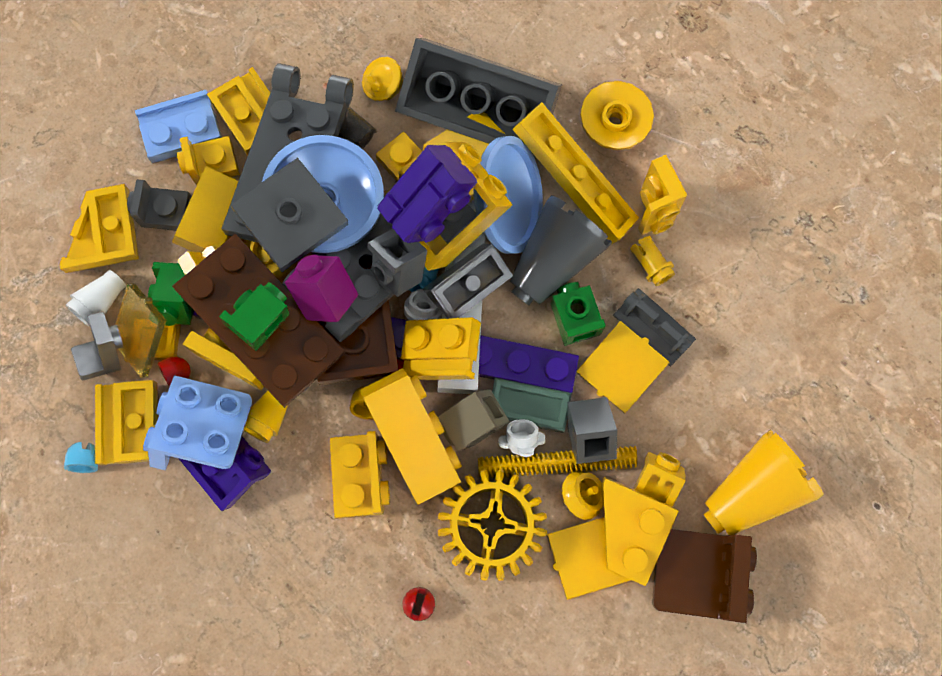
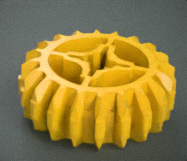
M481 470L480 478L482 483L479 484L475 483L471 474L466 475L465 481L469 489L464 491L457 484L452 487V490L459 496L458 500L454 501L450 497H444L443 504L452 508L451 514L445 512L438 513L439 520L450 522V528L439 529L438 536L446 537L451 535L453 540L442 547L443 551L446 553L457 548L459 554L453 558L452 564L457 566L464 558L467 559L470 563L465 569V574L470 576L474 572L475 566L482 567L480 579L484 581L489 577V568H495L498 581L504 580L503 567L507 565L514 576L519 575L520 569L515 561L520 558L525 565L531 566L533 560L525 552L529 548L534 552L540 553L543 548L540 544L532 541L533 536L545 537L547 535V530L535 528V522L547 519L546 513L533 514L532 508L542 503L541 498L536 497L528 502L525 496L532 490V486L527 484L519 492L514 488L519 481V476L516 474L511 477L509 484L502 483L504 477L503 470H497L495 482H489L487 470ZM483 492H491L489 506L485 512L470 515L460 513L464 505L472 497ZM503 494L512 498L519 505L524 515L525 524L510 520L504 515L502 511ZM496 504L495 515L500 517L498 521L502 520L503 526H509L513 529L504 528L503 530H496L489 547V535L484 533L486 529L482 530L481 524L472 523L471 521L481 522V520H488L493 512V505ZM458 526L477 530L481 534L483 540L481 557L474 555L463 544L458 532ZM501 536H524L521 544L512 554L502 559L493 560L496 543Z

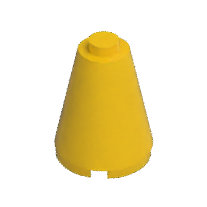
M769 430L763 434L707 499L705 505L709 510L703 515L717 534L725 530L728 535H734L812 503L824 496V493L814 477L810 480L805 478L807 476L803 468L805 465L776 432L773 434L772 430Z

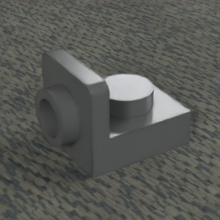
M137 179L134 191L129 193L127 207L130 215L141 227L177 231L192 196L188 191L151 188L145 180Z

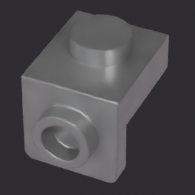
M104 312L87 316L94 341L71 348L81 380H88L121 370L116 349L123 348L121 336L117 325L108 326Z

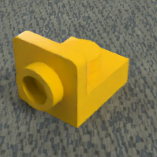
M403 131L376 153V159L398 181L421 154L422 150Z
M187 136L180 138L182 151L177 152L178 163L182 173H188L196 186L205 166L229 177L240 175L233 143L229 136L192 144Z
M648 452L645 457V466L633 489L673 507L686 481L685 469L680 466L681 462L669 454L660 452L658 455Z

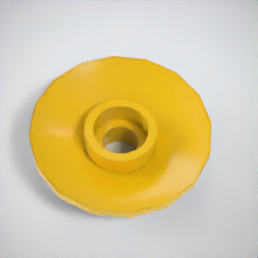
M611 81L604 82L591 89L583 100L580 117L582 127L592 141L604 148L623 150L630 149L643 142L652 129L654 112L652 103L644 91L631 83ZM616 117L621 121V124H613L609 119Z

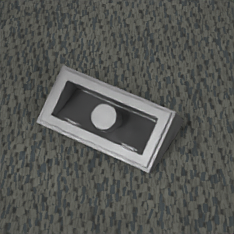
M482 244L424 287L423 290L447 319L459 318L513 277L495 247L492 244Z

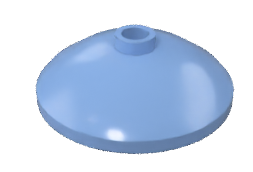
M314 135L290 143L274 156L266 168L262 182L296 158H299L348 219V225L311 252L331 253L341 251L360 242L371 232L381 214L377 209V205L384 198L382 177L376 164L363 149L340 137Z
M503 136L494 139L487 146L481 156L482 161L480 164L489 175H494L503 183L507 190L505 195L513 205L483 233L499 251L506 254H516L524 251L542 212L543 192L539 169L532 152L521 139L515 136ZM473 189L474 205L478 216L488 205L477 191Z

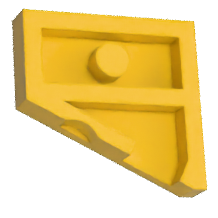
M125 184L86 191L80 207L81 215L75 221L70 234L73 237L67 257H62L60 261V269L62 271L70 273L139 259L134 220L127 207L130 192Z
M604 477L602 487L607 569L646 586L679 511L670 505Z

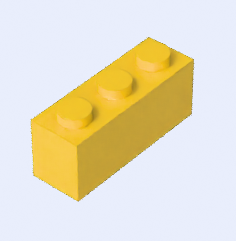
M402 368L360 389V393L417 505L461 483L455 470L462 467L451 445L444 448L438 435L445 431L435 411L426 412L421 399L427 397L417 375L409 378Z

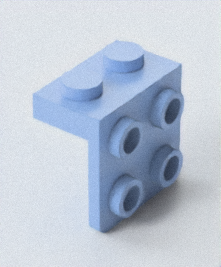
M174 375L168 392H163L157 407V415L159 417L155 428L150 427L145 437L143 450L148 451L149 466L166 471L170 457H175L221 469L230 468L233 465L252 405L251 396L247 393Z

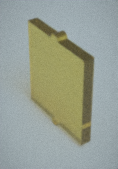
M127 283L115 324L118 327L123 343V348L118 350L124 356V361L129 362L138 375L144 378L149 376L166 319L152 304L151 297H146L135 283Z

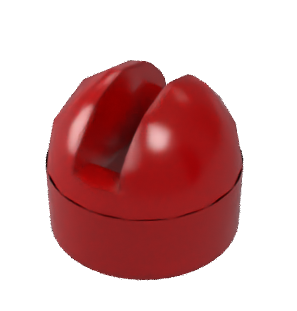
M168 357L157 363L169 388L174 375L187 379L190 377V365L181 357Z
M413 588L403 598V611L411 620H426L434 612L435 598L426 588ZM418 593L425 595L420 615L412 613Z

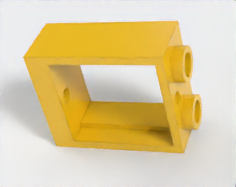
M444 142L442 145L450 147L462 161L461 164L466 166L474 175L477 183L473 188L488 206L448 244L441 235L427 243L424 241L419 242L427 249L425 267L428 271L447 267L513 205L505 195L507 190L503 183L494 175L487 173L480 164L482 159L479 153L466 142Z

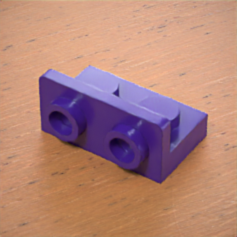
M243 436L241 437L233 465L228 469H221L178 458L221 511L231 508L255 482L266 478L271 473L261 453L252 448Z

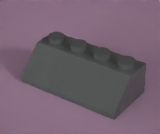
M416 38L395 112L490 144L498 137L515 136L519 138L512 129L541 102L553 115L562 84L426 38ZM485 112L504 133L467 118V116Z

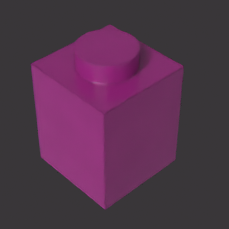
M306 256L298 262L294 272L284 282L305 319L311 321L339 322L359 295L339 256Z

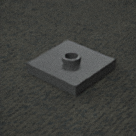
M296 158L230 204L232 210L281 272H284L348 225V219L299 158Z

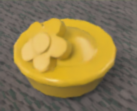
M379 57L373 60L363 73V91L368 98L374 101L390 100L402 88L403 75L400 65L390 57Z
M575 471L566 476L562 485L563 502L569 511L583 520L596 517L604 506L603 487L600 479L594 474Z

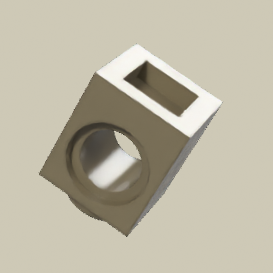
M491 389L473 392L438 416L445 431L443 433L444 437L451 445L455 446L457 451L475 446L510 423Z

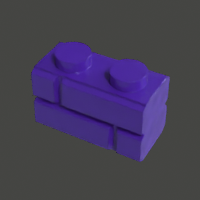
M427 145L377 205L379 212L387 222L392 223V228L404 242L424 241L427 243L434 240L444 230L445 226L442 222L450 213H456L461 210L471 199L468 192L476 185L477 179L466 166L461 164L462 161L453 150L446 145Z

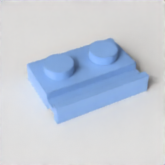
M207 90L135 110L147 157L151 163L176 157L177 152L182 151L180 138L187 136L192 144L222 137L215 112L207 95Z

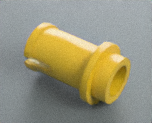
M651 236L638 240L640 246L637 244L632 245L630 250L647 272L648 276L646 279L648 282H653L655 286H660L675 275V272L672 270L674 264L671 261H666Z

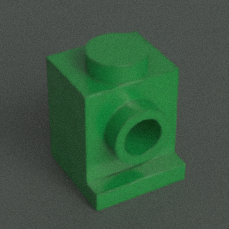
M153 262L152 270L156 283L151 284L148 291L149 306L154 308L153 319L157 323L166 326L175 324L191 325L194 310L172 287L185 276L179 263Z
M270 282L265 286L260 284L254 291L248 289L237 299L233 306L236 311L232 315L224 310L219 317L228 329L257 351L289 316L287 305L284 303L287 297Z
M572 282L561 286L557 290L558 294L552 297L550 305L564 346L600 336L606 325L604 319H601L590 285L580 288L579 282ZM580 303L583 306L584 312L581 314L574 313L571 310V305Z

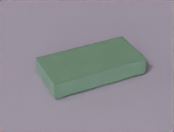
M495 378L492 393L510 422L524 419L532 421L540 429L560 433L565 432L568 416L567 402H570L572 393Z

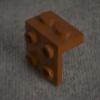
M671 529L655 564L653 607L663 612L747 623V614L750 615L754 607V593L752 589H749L750 572L755 570L757 562V551L755 547H752V537L736 534L722 536Z

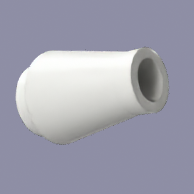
M108 270L103 276L71 294L70 297L72 299L66 304V307L80 321L90 327L87 316L99 312H104L105 315L119 293L126 287V284L117 274Z

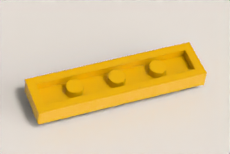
M542 102L512 129L587 218L606 233L607 239L612 241L611 244L619 241L639 219L637 214Z

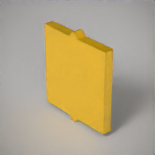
M620 321L576 373L597 390V396L607 397L611 403L625 414L670 362L648 344V338L639 337Z
M604 517L547 534L555 560L553 569L559 573L567 600L630 581V579L607 569Z

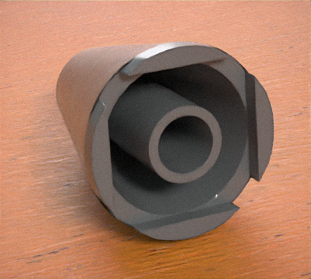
M552 195L546 201L513 272V277L510 279V282L515 286L511 293L528 306H530L533 300L538 304L544 302L602 254L612 243L611 240L607 239L606 233L578 210L574 212L571 210L568 212L564 211L562 208L566 202Z

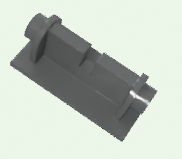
M639 288L635 292L633 291L623 302L624 304L613 314L618 321H622L639 337L648 338V344L670 362L668 364L670 367L696 340L693 335Z

